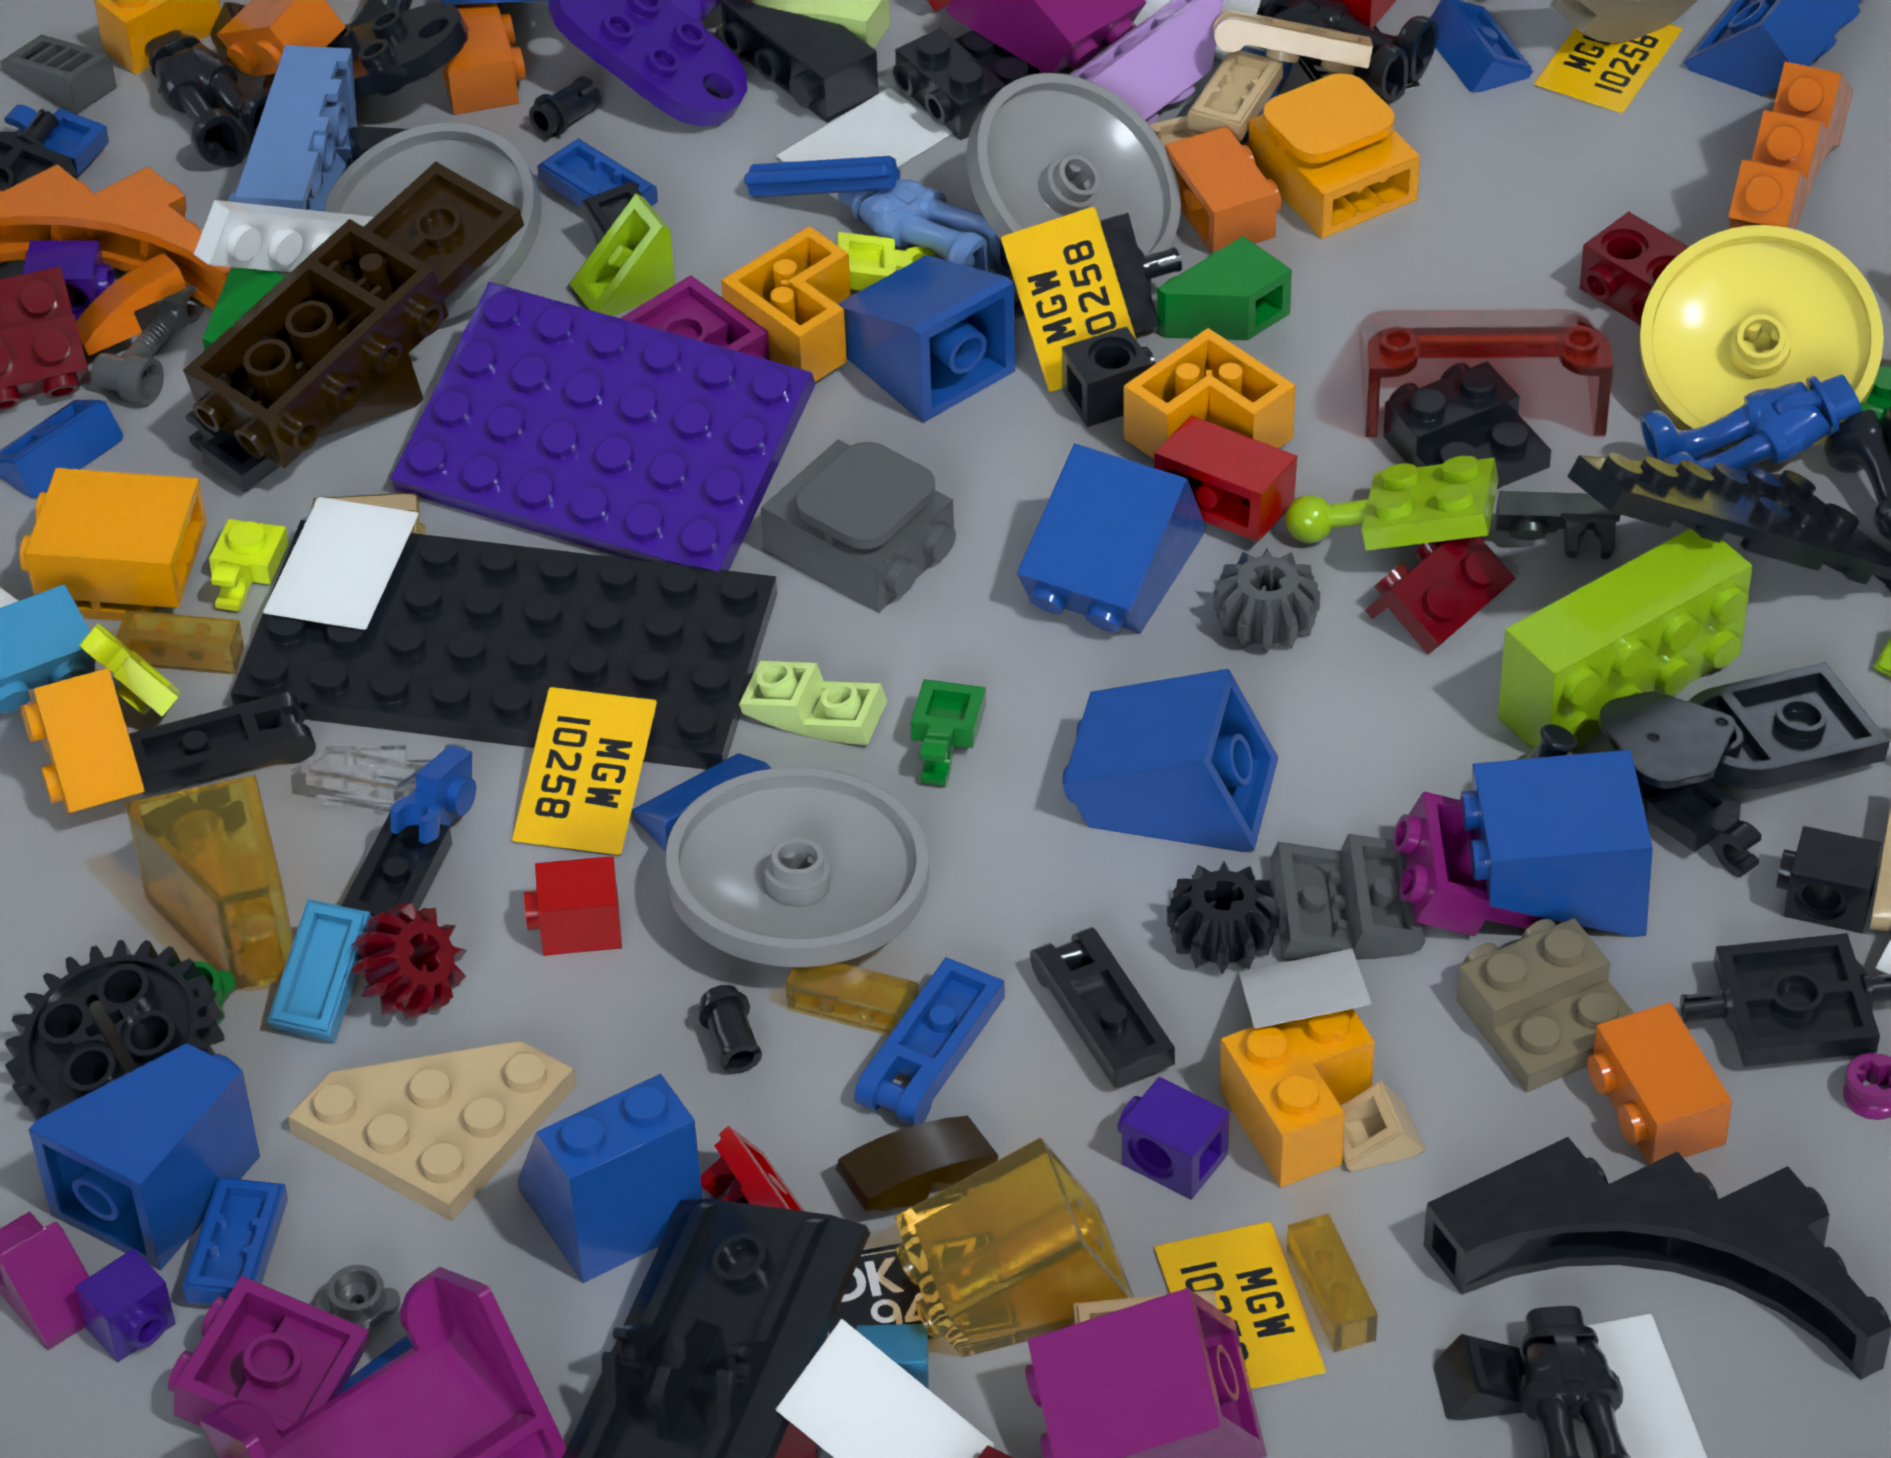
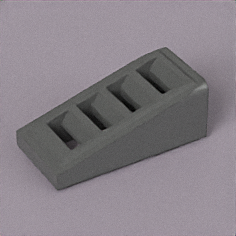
M42 34L0 61L3 71L75 114L117 87L111 57L98 50Z

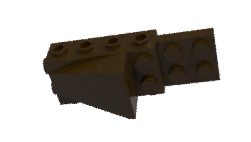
M435 161L364 227L351 219L346 221L183 370L196 402L193 405L195 414L212 431L218 432L222 429L235 437L239 444L253 457L261 458L265 456L285 469L303 451L312 447L317 438L416 407L424 398L409 353L427 336L433 334L449 316L444 300L524 226L520 209Z

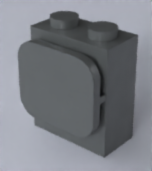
M837 439L761 507L763 544L766 553L878 613L898 595L901 596L907 593L916 578L936 560L939 561L946 557L952 549L956 538L953 499L935 490V478L932 472L899 453L874 442H861L850 446Z

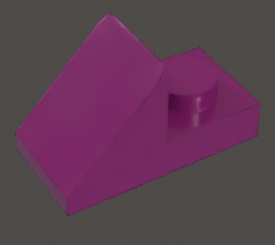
M29 1211L0 1228V1294L43 1346L49 1350L85 1328L75 1286L87 1279L89 1275L59 1223L53 1222L43 1227Z

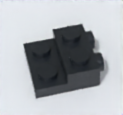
M941 28L896 48V65L893 67V77L899 90L904 95L911 96L928 111L931 118L937 124H944L959 140L969 137L972 125L978 114L1002 88L1022 77L1042 73L1039 69L973 30L953 39Z
M1488 361L1471 368L1466 363L1454 364L1443 373L1440 380L1420 388L1414 383H1406L1398 387L1392 393L1390 399L1385 401L1383 437L1408 464H1413L1416 467L1439 465L1458 456H1473L1477 460L1495 458L1499 479L1497 489L1550 468L1551 449L1518 414L1520 396Z

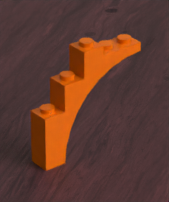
M1784 62L1773 111L1763 110L1751 161L1742 159L1728 215L1730 219L1728 229L1750 225H1770L1797 230L1808 195L1825 157L1834 145L1840 146L1853 94V89L1842 73Z
M55 165L4 191L0 190V262L26 260L30 240L99 241L104 264H111L113 268L126 272L165 253L179 267L185 284L197 286V290L191 296L212 310L216 306L231 270V267L208 265L194 255L202 231L195 223L185 219V195L176 185L167 182L149 167L96 193H93L84 182L76 180L59 165Z

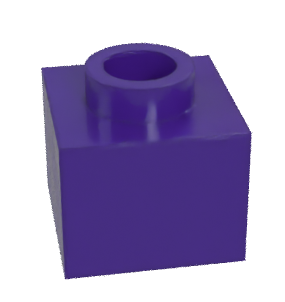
M134 1248L75 1286L85 1328L117 1363L139 1348L153 1344L166 1330L176 1324L166 1281Z

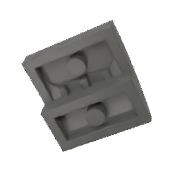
M1348 834L1340 851L1278 841L1271 855L1270 862L1275 900H1277V907L1280 909L1279 933L1283 958L1303 959L1353 949L1357 960L1378 959L1422 949L1425 943L1423 924L1415 922L1413 904L1402 901L1399 894L1401 877L1407 866L1406 855L1394 851L1393 840Z

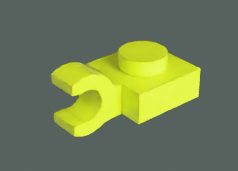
M234 519L227 520L209 557L212 585L221 586L220 593L215 601L216 608L241 611L253 582L271 584L289 546L287 528L285 526Z

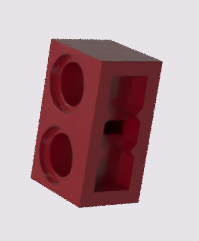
M1627 212L1583 244L1579 289L1641 326L1644 306L1653 285L1664 269L1689 246L1633 213Z

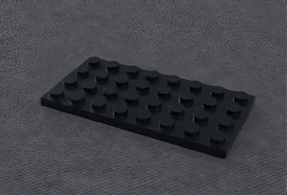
M300 520L273 590L307 520ZM410 533L367 629L361 630L263 613L231 691L232 703L235 706L280 693H291L299 697L305 712V720L534 748L548 690L551 687L656 700L657 705L643 762L707 770L728 758L742 712L739 703L753 676L777 597L776 576L719 570L717 572L702 567Z

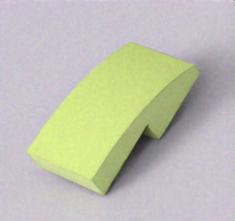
M760 661L739 706L743 714L785 731L825 741L868 745L888 701L881 683L824 681L817 663Z

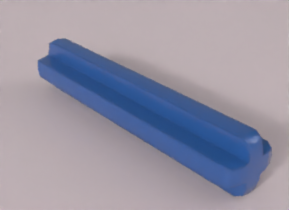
M892 156L752 164L749 167L748 173L744 174V184L748 186L749 195L754 198L880 191L895 188L896 181L900 179L901 174L900 169L897 168L896 159Z

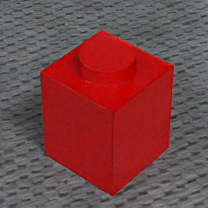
M614 856L535 863L536 890L524 891L527 930L540 929L543 956L622 949Z

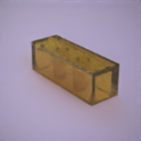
M126 610L116 636L131 652L135 651L152 667L235 675L244 650L240 621L234 619Z
M843 963L814 967H793L785 983L787 1010L888 1036L918 996V982Z
M1329 1213L1289 1224L1287 1229V1254L1334 1353L1376 1341L1378 1314Z

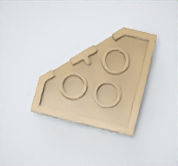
M514 1041L330 1072L287 1117L290 1132L294 1136L452 1222L576 1087L574 1068L522 1041Z

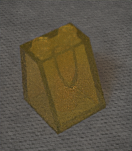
M256 775L126 802V811L146 900L217 971L227 970L234 975L237 983L235 990L281 980L292 948L293 937L282 880Z
M1041 1137L895 1216L904 1244L896 1248L898 1259L909 1279L915 1285H919L923 1296L921 1300L915 1303L918 1315L933 1339L937 1340L943 1336L962 1357L1027 1342L1028 1339L1074 1325L1072 1317L1073 1303L1134 1298L1097 1202Z

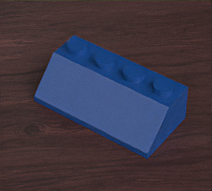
M1733 0L1683 63L1689 71L1762 96L1778 88L1785 61L1810 66L1815 59L1828 52L1837 42L1834 36L1836 32L1850 23L1860 13L1861 10L1858 4L1861 0Z

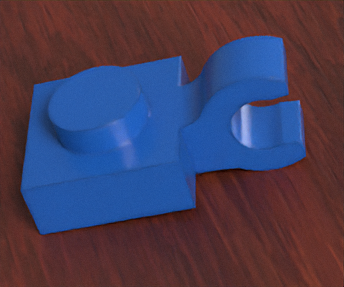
M18 104L4 118L5 123L17 127L18 129L15 132H24L37 115V112L26 105ZM59 108L54 113L59 120V126L54 129L43 145L49 150L70 157L76 170L74 175L79 176L109 143L107 126Z
M450 744L416 773V790L406 798L396 801L391 806L390 832L398 834L407 826L419 825V842L428 844L439 837L440 824L449 826L460 816L465 815L472 807L476 796V782L472 779L473 752Z

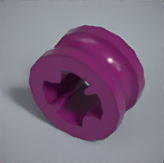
M1868 1053L1859 1055L1849 1063L1846 1069L1843 1099L1848 1108L1855 1114L1873 1120H1883L1891 1117L1890 1056ZM1864 1081H1869L1871 1083L1867 1086L1863 1085ZM1886 1084L1888 1088L1883 1090L1880 1086Z

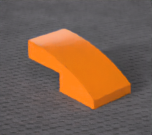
M165 253L142 263L123 275L103 291L78 318L76 323L83 351L88 356L142 333L134 312L187 288L179 267Z

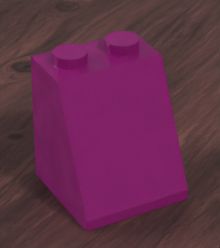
M952 0L946 11L956 21L1044 73H1058L1070 65L1075 70L1081 68L1096 56L1100 48L1107 44L1111 46L1136 27L1134 20L1147 2L1145 0Z
M1189 1288L1027 1340L1032 1364L1026 1366V1381L1034 1402L1037 1406L1042 1407L1047 1432L1043 1433L1040 1438L1044 1458L1267 1457L1235 1320Z

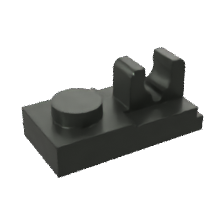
M1499 491L1496 506V530L1510 531V537L1515 539L1538 540L1545 538L1547 532H1557L1558 529H1565V554L1569 558L1577 557L1579 538L1585 535L1586 530H1593L1594 536L1601 542V559H1609L1615 549L1616 522H1619L1621 515L1610 512L1588 493Z

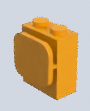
M1338 73L1313 81L1273 97L1265 104L1263 114L1249 119L1248 147L1254 156L1256 166L1266 179H1272L1275 182L1282 199L1321 239L1418 200L1420 155L1394 130L1395 115L1393 110L1357 76Z
M55 468L47 492H41L38 496L35 512L36 523L32 534H26L22 539L20 565L23 571L29 572L34 595L65 584L83 618L134 621L150 614L156 606L179 608L207 525L199 478Z

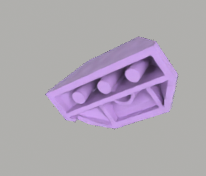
M1170 0L1169 3L1074 72L1072 76L1089 80L1104 87L1128 103L1148 124L1155 123L1160 117L1157 111L1167 104L1177 103L1192 95L1196 90L1194 83L1212 70L1216 48L1213 23L1215 18L1222 12L1223 0Z

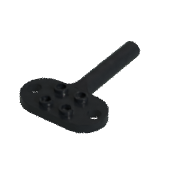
M365 0L357 18L350 25L344 24L346 28L327 46L331 48L352 49L355 101L377 93L381 96L391 95L401 90L405 85L427 77L446 65L461 51L468 40L469 29L459 10L452 4L439 2L410 9L413 0ZM275 74L265 77L263 88L271 89Z

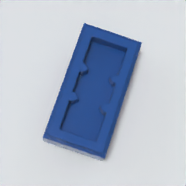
M579 138L537 165L540 182L582 207V200L634 181L651 207L658 203L656 186Z
M218 1177L182 1286L185 1302L212 1305L219 1296L227 1299L240 1276L262 1284L288 1201L285 1184Z

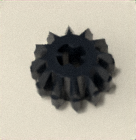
M1223 861L1217 871L1211 872L1197 865L1192 879L1183 878L1177 880L1176 888L1173 890V898L1170 899V905L1167 907V926L1170 927L1172 942L1176 947L1177 954H1191V959H1193L1196 969L1208 962L1216 963L1223 975L1229 963L1236 962L1249 970L1255 955H1269L1270 948L1274 943V936H1276V929L1280 926V909L1277 907V900L1274 899L1270 880H1255L1251 866L1238 872L1230 871L1226 862Z

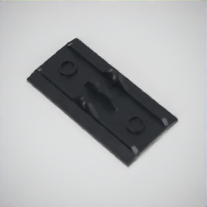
M708 1198L681 1200L624 1325L616 1327L613 1331V1338L617 1340L612 1351H605L602 1354V1373L563 1458H774L790 1422L775 1409L823 1345L871 1234L867 1226L829 1214Z

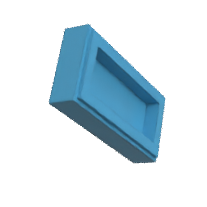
M307 899L267 1021L274 1030L333 1043L336 1042L357 974L350 971L356 962L362 960V957L351 945L359 935L366 932L364 925L372 917L370 912Z

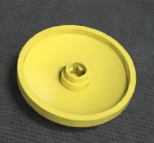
M1750 225L1731 228L1701 239L1680 253L1664 269L1653 285L1644 306L1639 346L1642 371L1653 398L1675 425L1681 430H1690L1716 421L1744 405V396L1753 391L1776 388L1799 381L1803 382L1806 386V379L1811 376H1816L1822 382L1843 374L1857 395L1860 404L1866 402L1877 379L1884 338L1881 313L1875 295L1862 273L1845 255L1825 241L1795 229L1770 225ZM1828 435L1823 436L1820 440H1818L1812 445L1815 446L1825 441ZM1746 439L1723 447L1719 450L1724 452Z

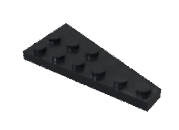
M1609 453L1607 458L1579 455L1567 475L1570 480L1610 512L1669 529L1675 520L1679 524L1694 530L1701 538L1720 543L1725 532L1744 537L1740 545L1746 551L1819 571L1822 564L1841 572L1847 579L1867 585L1871 576L1874 575L1891 592V554L1857 528L1860 521L1854 514L1838 505L1824 503L1813 494L1816 490L1815 485L1796 472L1784 470L1782 474H1771L1757 467H1750L1748 471H1740L1721 463H1716L1714 468L1701 467L1688 460H1681L1679 465L1668 464L1650 456H1646L1643 461L1629 460L1616 453Z

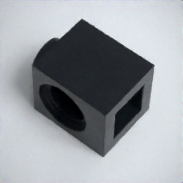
M1127 326L1063 346L1062 391L1087 427L1124 416V385L1155 365V358L1147 346H1140Z
M1803 826L1797 851L1784 849L1779 867L1776 888L1788 890L1784 917L1863 934L1875 886L1882 842Z

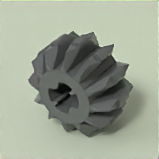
M1266 548L1262 557L1255 558L1242 552L1237 564L1224 565L1219 582H1217V590L1214 591V609L1217 610V618L1220 619L1223 635L1237 636L1242 648L1248 647L1253 643L1262 644L1266 653H1268L1272 644L1280 643L1292 649L1297 636H1310L1311 629L1315 624L1317 611L1320 610L1321 595L1318 590V583L1314 581L1311 565H1297L1292 552L1280 558L1272 557L1268 548Z

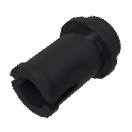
M581 76L574 80L572 84L553 95L542 94L537 97L529 111L530 121L536 131L543 136L552 135L558 137L567 132L569 123L589 111L599 108L601 95L597 87L585 95H582L581 92L591 86L593 81Z
M719 985L703 994L700 999L697 1016L701 1025L710 1030L719 1055L720 1066L727 1073H742L752 1069L762 1058V1051L760 1046L758 1047L747 1017L751 1006L747 996L738 992L736 987L732 985Z

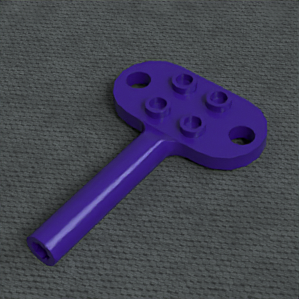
M548 0L549 13L556 28L572 44L623 81L641 97L680 122L700 127L720 125L733 117L748 90L747 74L738 57L724 43L710 34L702 23L721 4V0ZM705 88L718 92L723 99L711 95Z

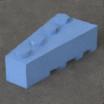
M285 45L237 190L230 194L229 202L325 212L327 205L325 200L332 187L353 163L348 128L357 127L352 49Z

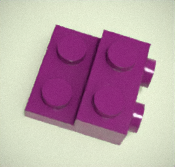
M692 275L621 317L624 320L770 360L768 331Z
M1423 791L1408 815L1404 814L1399 818L1393 834V849L1397 853L1405 854L1407 866L1400 881L1399 894L1402 901L1413 904L1416 923L1476 936L1486 920L1527 929L1535 922L1546 919L1490 907L1485 880L1474 881L1472 876L1470 841L1477 840L1475 830L1464 831L1460 800Z
M240 1276L227 1299L219 1296L210 1306L201 1330V1335L204 1337L194 1353L184 1351L172 1369L168 1381V1390L174 1393L173 1415L202 1427L199 1420L220 1406L232 1401H246L266 1411L271 1417L278 1433H281L341 1393L368 1347L369 1330L244 1276Z

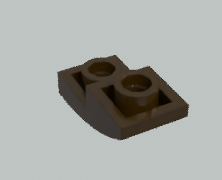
M967 1115L924 1122L879 1137L840 1157L835 1170L865 1211H889L894 1208L926 1206L932 1183L953 1184L963 1180L992 1178L999 1155Z

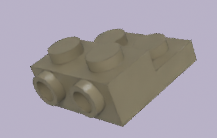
M1575 918L1558 925L1550 919L1537 921L1526 929L1520 941L1498 949L1493 943L1479 945L1466 956L1463 964L1459 966L1457 1002L1526 1092L1588 1067V1057L1593 1055L1596 1025L1634 1013L1608 981L1609 960Z

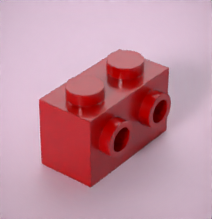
M1191 415L1154 453V468L1188 479L1205 522L1259 542L1287 512L1289 505L1295 499L1298 456Z

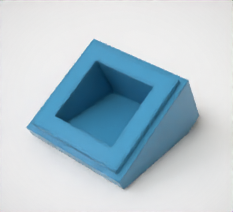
M928 1324L857 1326V1331L929 1390Z

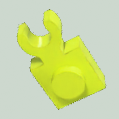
M838 232L835 241L837 246L849 253L850 289L856 291L869 287L926 255L935 257L934 251L920 246L911 247L905 251L895 250V239Z
M97 623L79 645L91 657L114 673L113 676L122 683L116 690L117 693L140 713L146 715L152 708L160 716H163L179 698L181 693L179 688L135 651L131 652L101 624Z

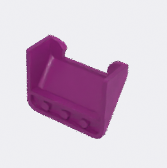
M438 1267L414 1283L406 1293L400 1308V1322L413 1348L289 1428L278 1433L268 1413L262 1408L246 1401L226 1403L199 1420L219 1458H563L566 1448L491 1289L483 1283L442 1267Z

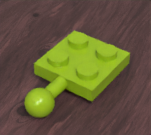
M1458 456L1439 465L1416 467L1408 463L1392 465L1382 472L1374 473L1369 497L1366 500L1329 504L1325 499L1317 495L1309 494L1296 498L1287 509L1285 517L1286 526L1290 534L1298 541L1316 543L1326 538L1332 528L1362 525L1361 530L1366 551L1489 536L1499 480L1495 458L1477 460L1473 456Z

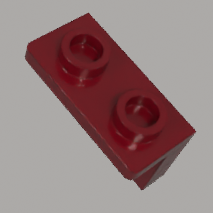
M1481 537L1424 543L1413 552V555L1420 563L1409 571L1401 562L1374 587L1381 594V597L1365 611L1374 619L1388 608L1429 655L1516 578Z

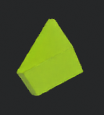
M635 194L569 285L589 310L615 316L644 304L675 285L670 228L643 196Z

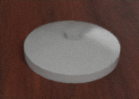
M1039 73L1022 77L1006 85L978 114L972 125L967 144L966 161L968 177L981 213L1000 240L1004 235L1095 207L1099 220L1129 213L1137 245L1144 256L1168 250L1176 235L1181 213V198L1177 176L1171 159L1156 133L1140 114L1120 97L1100 85L1076 76L1060 73Z
M439 122L421 125L399 132L383 140L362 154L347 168L332 187L325 200L327 201L325 212L375 217L436 161L520 209L524 226L444 300L449 314L445 320L475 308L489 282L503 286L508 283L530 253L537 237L541 220L539 187L532 171L518 149L505 137L493 130L462 122Z
M783 767L766 769L735 777L711 788L693 801L679 816L671 830L666 846L667 891L674 909L683 922L697 936L723 952L741 959L771 966H824L844 962L870 953L894 939L912 922L923 905L928 889L929 848L927 839L921 825L910 810L896 797L869 781L842 772L821 768Z

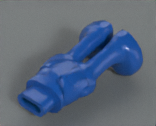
M1843 374L1822 382L1816 376H1811L1806 379V386L1803 382L1799 381L1776 388L1753 391L1744 396V405L1724 417L1698 428L1679 430L1661 410H1653L1641 415L1640 427L1650 457L1668 464L1678 465L1681 460H1688L1701 467L1714 468L1716 463H1721L1735 470L1743 471L1766 459L1774 464L1791 459L1799 452L1813 446L1812 444L1823 436L1837 432L1839 430V421L1861 412V405L1857 395ZM1746 439L1724 452H1721L1711 457L1703 458L1723 447Z

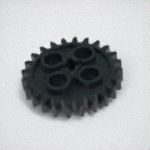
M118 940L112 956L105 958L97 945L91 947L89 963L83 966L71 956L65 959L68 974L62 979L53 974L45 973L43 979L49 988L45 995L27 993L24 996L33 1012L32 1014H21L12 1017L11 1021L20 1035L5 1041V1046L14 1058L6 1063L5 1066L15 1081L12 1085L14 1091L24 1106H27L35 1120H38L127 1074L90 1011V1005L94 1001L101 1002L138 1068L186 1043L210 1055L215 1054L210 1045L224 1041L225 1035L217 1024V1021L223 1018L224 1014L214 998L216 993L206 976L200 974L192 959L188 958L181 962L173 947H167L158 955L151 942L145 940L139 946L136 953L132 955L125 941Z

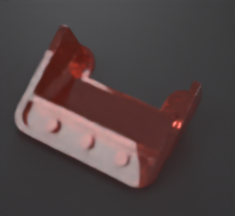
M1569 309L1383 310L1368 315L1361 322L1359 343L1365 437H1377L1381 378L1399 377L1411 372L1416 367L1419 358H1559L1560 363L1570 372L1587 376L1593 436H1606L1613 372L1611 346L1608 339L1594 322L1581 312Z

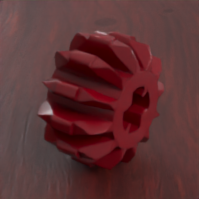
M412 903L399 904L391 908L389 912L385 913L382 911L368 919V923L364 925L366 932L359 935L351 945L363 959L356 962L350 972L365 976L368 983L361 997L373 998L378 995L380 996L381 1015H393L401 1011L405 1019L419 1018L427 1014L430 1009L435 1011L447 1005L450 999L453 998L452 989L459 986L461 981L466 978V975L458 968L455 962L461 960L467 950L453 946L449 939L456 925L445 924L439 927L437 925L436 908H423L417 911Z

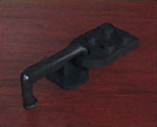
M1826 662L1708 688L1694 695L1689 701L1653 691L1616 698L1603 705L1598 719L1601 732L1616 751L1631 750L1642 800L1654 797L1666 788H1677L1709 779L1724 785L1745 789H1763L1885 761L1890 743L1888 738ZM1544 725L1540 730L1541 741L1535 758L1567 755L1568 752H1572L1577 747V740L1570 731L1559 725Z

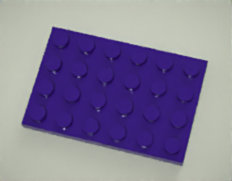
M489 282L390 479L397 491L407 494L415 493L420 498L619 557L702 567L717 572L719 570L729 571L816 383L810 371Z

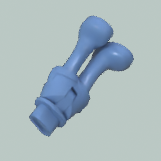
M899 179L892 190L838 193V200L851 208L854 219L865 223L879 237L895 239L896 247L922 246L936 252L946 261L990 272L991 268L1003 276L1012 275L1002 241L991 229L983 214L947 203L946 196L936 189L924 187L921 183L912 179Z

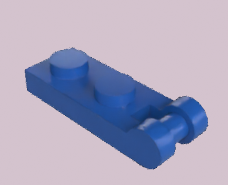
M945 957L863 1071L856 1085L854 1093L855 1103L874 1111L878 1110L881 1106L896 1112V1119L910 1126L924 1123L934 1098L1004 1000L1005 981ZM898 1073L912 1078L907 1087L893 1082Z

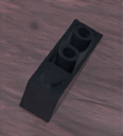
M721 0L723 23L721 37L724 44L735 55H739L759 70L766 80L773 81L790 94L801 107L808 108L826 123L879 94L877 51L843 25L741 0Z

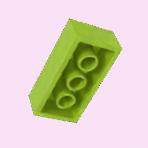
M1688 529L1505 628L1497 718L1531 749L1540 744V730L1544 725H1559L1575 736L1577 747L1574 750L1585 745L1591 737L1601 732L1598 725L1600 710L1610 700L1648 691L1675 695L1681 692L1690 682L1715 668L1720 669L1728 666L1737 656L1741 655L1753 565L1724 540L1721 539L1720 543L1704 539L1694 530Z

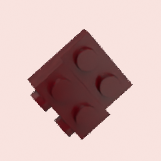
M61 266L0 279V411L19 405L23 397L44 393L47 398L63 397L77 392L80 389V384L89 383L88 366Z

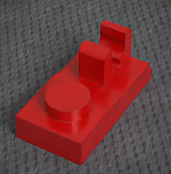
M729 1125L718 1134L721 1140L714 1147L721 1157L700 1176L701 1187L717 1198L727 1188L731 1187L726 1197L721 1200L804 1211L762 1150Z

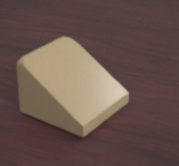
M1382 1081L1341 1105L1345 1112L1342 1158L1346 1167L1351 1172L1411 1158L1425 1151V1147L1404 1102Z

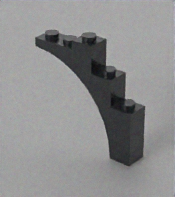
M1566 1137L1427 1203L1423 1246L1461 1295L1511 1276L1566 1266L1622 1265L1675 1272L1729 1288L1779 1312L1821 1341L1860 1380L1884 1368L1891 1334V1323L1888 1314L1876 1298L1872 1296L1867 1297L1848 1275L1840 1255L1833 1248L1824 1247L1830 1216L1827 1206L1821 1195L1814 1188L1806 1187L1789 1166L1718 1199L1716 1190L1709 1178L1701 1172H1695L1678 1151L1608 1184L1606 1175L1599 1163L1591 1157L1586 1158L1571 1139Z

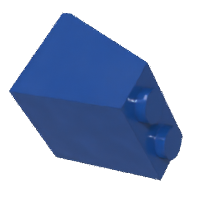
M926 255L837 303L844 309L847 359L922 423L1015 372L1014 282L1006 276Z
M1074 443L1017 571L1029 601L1040 609L1054 614H1062L1064 609L1086 615L1085 618L1089 623L1105 631L1117 633L1122 627L1141 633L1200 542L1206 529L1204 519L1188 479Z
M1229 669L1090 692L1083 718L1077 725V738L1069 764L1063 771L1065 795L1071 803H1075L1089 828L1239 852L1255 850L1279 757Z
M1631 750L1472 764V791L1461 792V816L1464 831L1475 830L1477 840L1470 841L1472 876L1474 881L1485 880L1490 907L1561 922L1575 918L1584 927L1631 937L1646 936L1653 846Z
M188 1043L39 1118L28 1129L51 1216L124 1253L134 1248L150 1266L160 1271L203 1223L218 1177L241 1179L260 1157L243 1070L224 1055H210Z
M661 1073L537 1131L517 1180L519 1191L582 1283L659 1247L680 1201L703 1199L695 1120Z

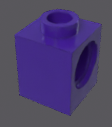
M30 240L22 274L61 266L76 321L88 306L114 283L113 267L111 264H104L99 241Z
M1159 1076L1142 1097L1134 1096L1121 1113L1118 1122V1132L1122 1134V1165L1192 1200L1228 1155L1229 1111Z

